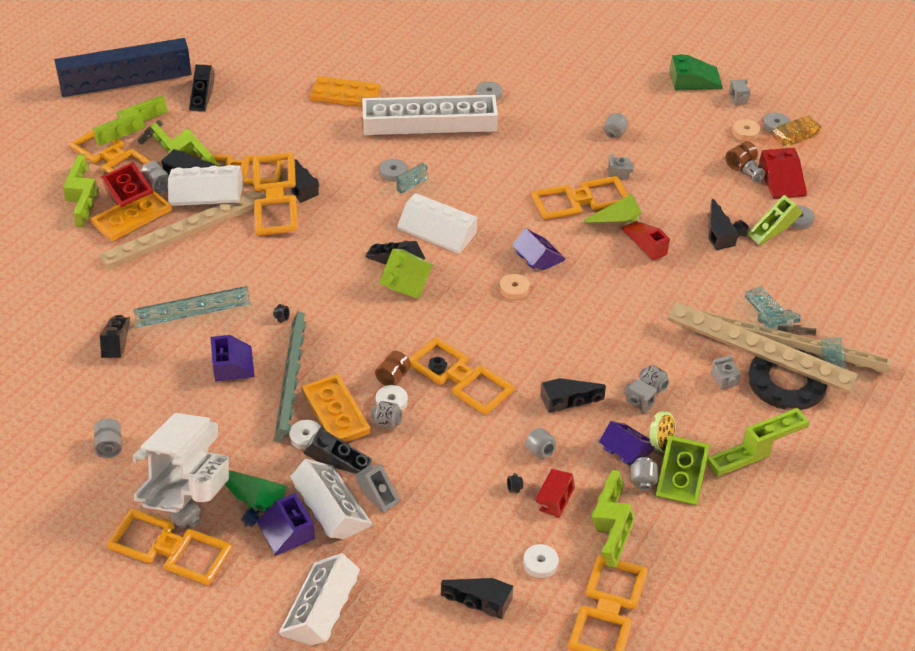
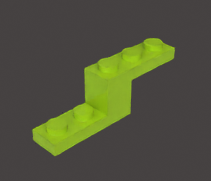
M158 96L116 112L118 119L92 128L97 144L100 146L146 128L144 121L168 112L163 96Z
M157 123L150 126L154 131L152 135L157 142L162 141L160 144L165 151L169 149L168 154L173 149L189 155L196 154L198 157L202 156L200 159L211 162L219 167L213 155L188 128L171 140Z
M83 154L77 155L63 186L65 201L78 202L73 212L76 227L84 226L85 221L89 219L91 208L94 207V200L99 196V187L96 185V180L84 178L85 172H88L89 164L86 162L85 155Z
M796 408L746 427L742 444L707 457L706 463L716 476L719 477L770 457L774 440L808 428L809 421Z
M612 470L609 478L605 480L604 490L599 495L598 504L591 515L596 530L609 533L607 543L602 548V556L605 558L607 566L616 568L635 521L631 504L617 503L624 487L620 471Z

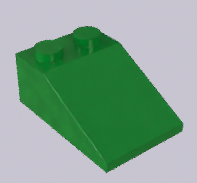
M672 55L670 74L674 90L722 89L723 86L717 67L689 55Z
M229 470V479L224 484L238 500L246 502L245 506L265 512L276 500L284 497L287 487L279 483Z

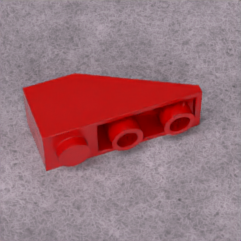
M638 221L621 228L652 261L668 254L670 238L660 228Z

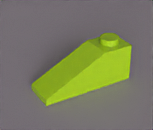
M631 194L583 221L585 224L625 223L628 220L632 223L639 219L638 215L642 211Z
M783 195L748 232V236L759 245H762L791 226L803 212L797 204Z

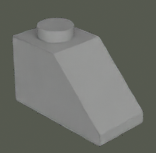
M382 464L370 465L354 475L363 493L381 512H385L400 502Z

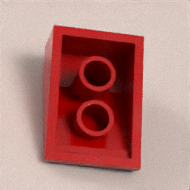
M795 147L761 150L758 167L766 172L764 180L772 198L780 199L783 195L788 198L807 196L801 162Z
M134 162L101 176L107 193L113 202L121 208L154 193Z

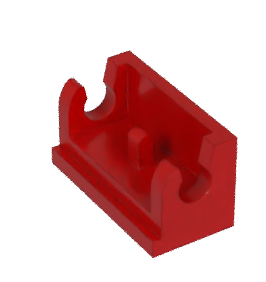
M551 469L535 498L536 503L548 507L541 506L539 509L541 512L560 518L575 489L573 473Z

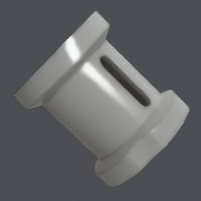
M754 160L747 162L743 167V172L749 174L755 183L760 182L766 174L765 170L759 168Z

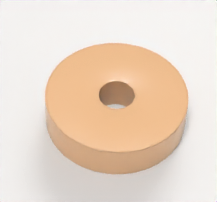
M741 119L734 123L732 132L740 140L752 141L758 138L760 126L752 120Z
M520 274L506 275L500 281V292L508 299L519 300L526 297L529 293V280Z

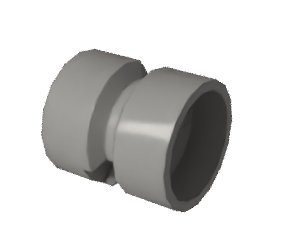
M156 161L146 163L141 169V173L151 188L157 193L167 191L169 174Z
M102 419L96 422L94 425L95 453L103 458H112L119 455L122 450L120 423L114 419Z

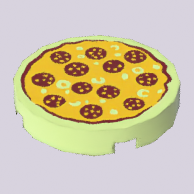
M660 411L654 416L656 418L655 422H652L650 425L649 436L651 445L655 446L654 450L656 452H665L668 436H675L676 426L674 417L670 412Z

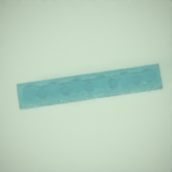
M247 286L135 308L136 325L138 328L249 305V291Z

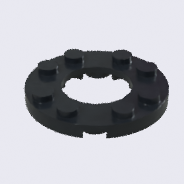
M757 356L751 362L748 373L750 387L761 400L771 406L784 410L785 407L804 410L818 404L826 394L828 385L807 377V384L803 388L798 390L782 389L775 385L769 376L770 370L773 367H777V364Z

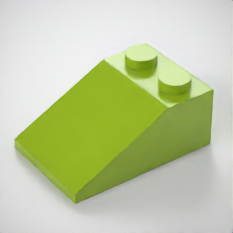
M669 435L656 496L697 505L710 444Z

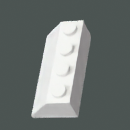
M228 165L223 167L171 169L168 177V203L171 206L239 203L244 186L241 166Z
M415 193L404 207L397 230L460 254L477 233V217Z
M304 459L290 476L295 484L294 487L301 493L305 504L311 508L314 518L320 522L324 528V533L328 537L345 539L371 527L372 522L332 465Z
M343 553L314 562L279 634L311 646L326 642L331 636V629L334 623L340 617L339 613L343 605L349 598L348 594L357 581L356 577L360 569Z

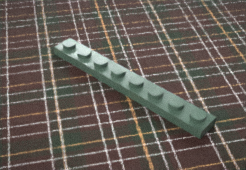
M297 311L291 325L273 440L280 443L285 435L288 436L290 433L291 424H289V420H291L294 412L291 405L295 401L296 393H293V390L296 389L298 379L295 377L300 369L298 361L302 355L300 347L304 341L302 333L306 327V322L304 321L305 313Z

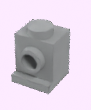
M747 79L731 80L729 95L734 105L747 104L749 101L750 88L747 87Z
M609 154L608 177L618 176L619 179H629L630 173H633L634 163L630 162V158L613 157V155Z
M731 355L713 360L711 374L720 389L739 385L741 374L732 361L733 357Z
M637 378L632 384L627 385L624 394L627 395L626 401L640 408L641 413L645 414L655 403L657 389Z

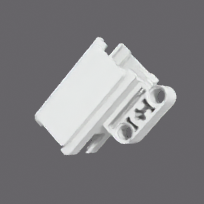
M174 413L133 455V462L135 463L139 459L145 460L148 457L149 479L134 493V501L142 502V507L174 513L183 509L192 498L197 502L210 501L229 479V458L226 455L208 452V447L218 437V424L210 422L208 417Z

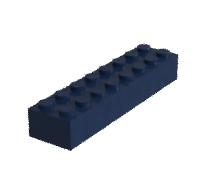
M185 38L54 59L62 97L192 75L189 49Z

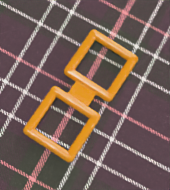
M93 130L69 144L70 148L79 154L85 155V158L93 164L102 159L107 161V163L101 166L105 173L114 171L112 167L131 156L144 165L151 162L134 149H129L126 152L121 150L125 144L119 138L111 141L114 143L112 146L93 156L79 146L95 137Z
M292 152L255 156L253 158L254 191H266V198L254 201L255 234L257 236L298 230L296 196H285L284 193L285 188H293L296 185L295 161ZM287 160L288 181L260 183V163ZM281 203L290 204V225L262 228L261 206Z
M212 154L216 161H225V166H241L244 184L253 185V178H247L249 163L253 162L255 155H245L243 160H233L232 155ZM284 160L264 162L277 163L275 177L260 178V183L281 182Z
M618 176L584 181L580 183L581 188L571 189L569 185H562L531 192V197L543 220L580 214L582 212L580 205L590 204L592 210L598 211L621 200L597 203L589 189L590 187L614 183L622 199L629 195ZM565 192L573 208L547 213L540 196Z
M434 337L409 358L413 369L436 384L442 385L448 379L455 382L456 385L451 389V393L484 415L489 414L515 390L512 384L482 365L477 366L474 370L466 366L469 362V357L438 337ZM435 346L458 359L441 376H438L417 362ZM480 374L504 388L487 405H483L462 391Z
M134 508L129 510L106 543L108 549L150 564L157 554L166 556L168 559L163 566L166 571L204 585H209L233 548L232 544L192 529H188L182 537L172 534L175 529L173 522ZM134 518L164 528L147 554L118 543ZM191 539L221 549L206 575L175 564Z
M602 555L597 556L585 594L589 598L599 600L596 609L588 606L580 607L568 643L570 650L606 651L578 643L587 616L621 625L622 628L615 651L625 650L632 627V620L620 616L619 612L621 607L632 610L637 608L648 572L646 567L621 560L618 561L617 569L638 574L631 598L626 599L595 590L603 565L607 566L605 558Z

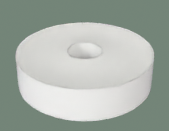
M384 386L376 393V406L380 401L398 404L403 411L408 404L407 392L399 386Z
M312 420L296 422L292 425L289 433L291 444L300 450H305L310 438L321 426Z
M537 544L526 550L523 566L531 576L547 578L557 571L559 557L557 552L550 546Z

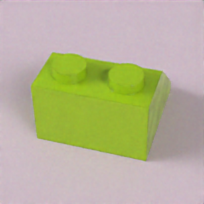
M392 249L379 283L394 291L419 299L433 264L403 249Z

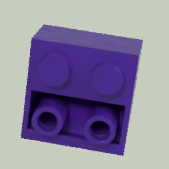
M232 335L210 337L215 382L255 377L252 347Z
M296 493L276 500L258 520V526L275 556L315 540L314 523Z

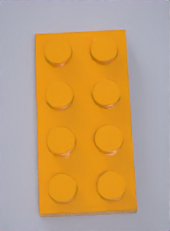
M318 76L310 94V101L363 107L362 98H378L381 84Z
M154 191V193L122 208L116 205L92 217L91 223L113 242L172 211V208L165 199Z
M339 374L301 386L302 393L324 430L345 443L371 434L369 424Z

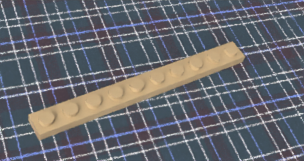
M253 190L240 196L239 203H222L100 253V260L108 270L251 211L254 209V201L266 198V194L263 191L256 192Z
M678 302L675 303L668 316V321L850 394L858 377V374Z
M701 311L791 348L801 349L806 353H814L821 358H834L835 361L840 363L850 362L857 367L873 368L874 371L880 373L890 371L891 358Z

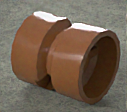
M744 141L729 150L725 155V159L731 169L738 171L747 162L755 161L758 157V151L753 143Z
M392 351L377 367L375 376L384 386H396L410 370L411 362L402 352Z

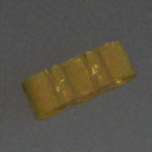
M808 115L777 126L772 136L784 147L815 137L821 131V125Z

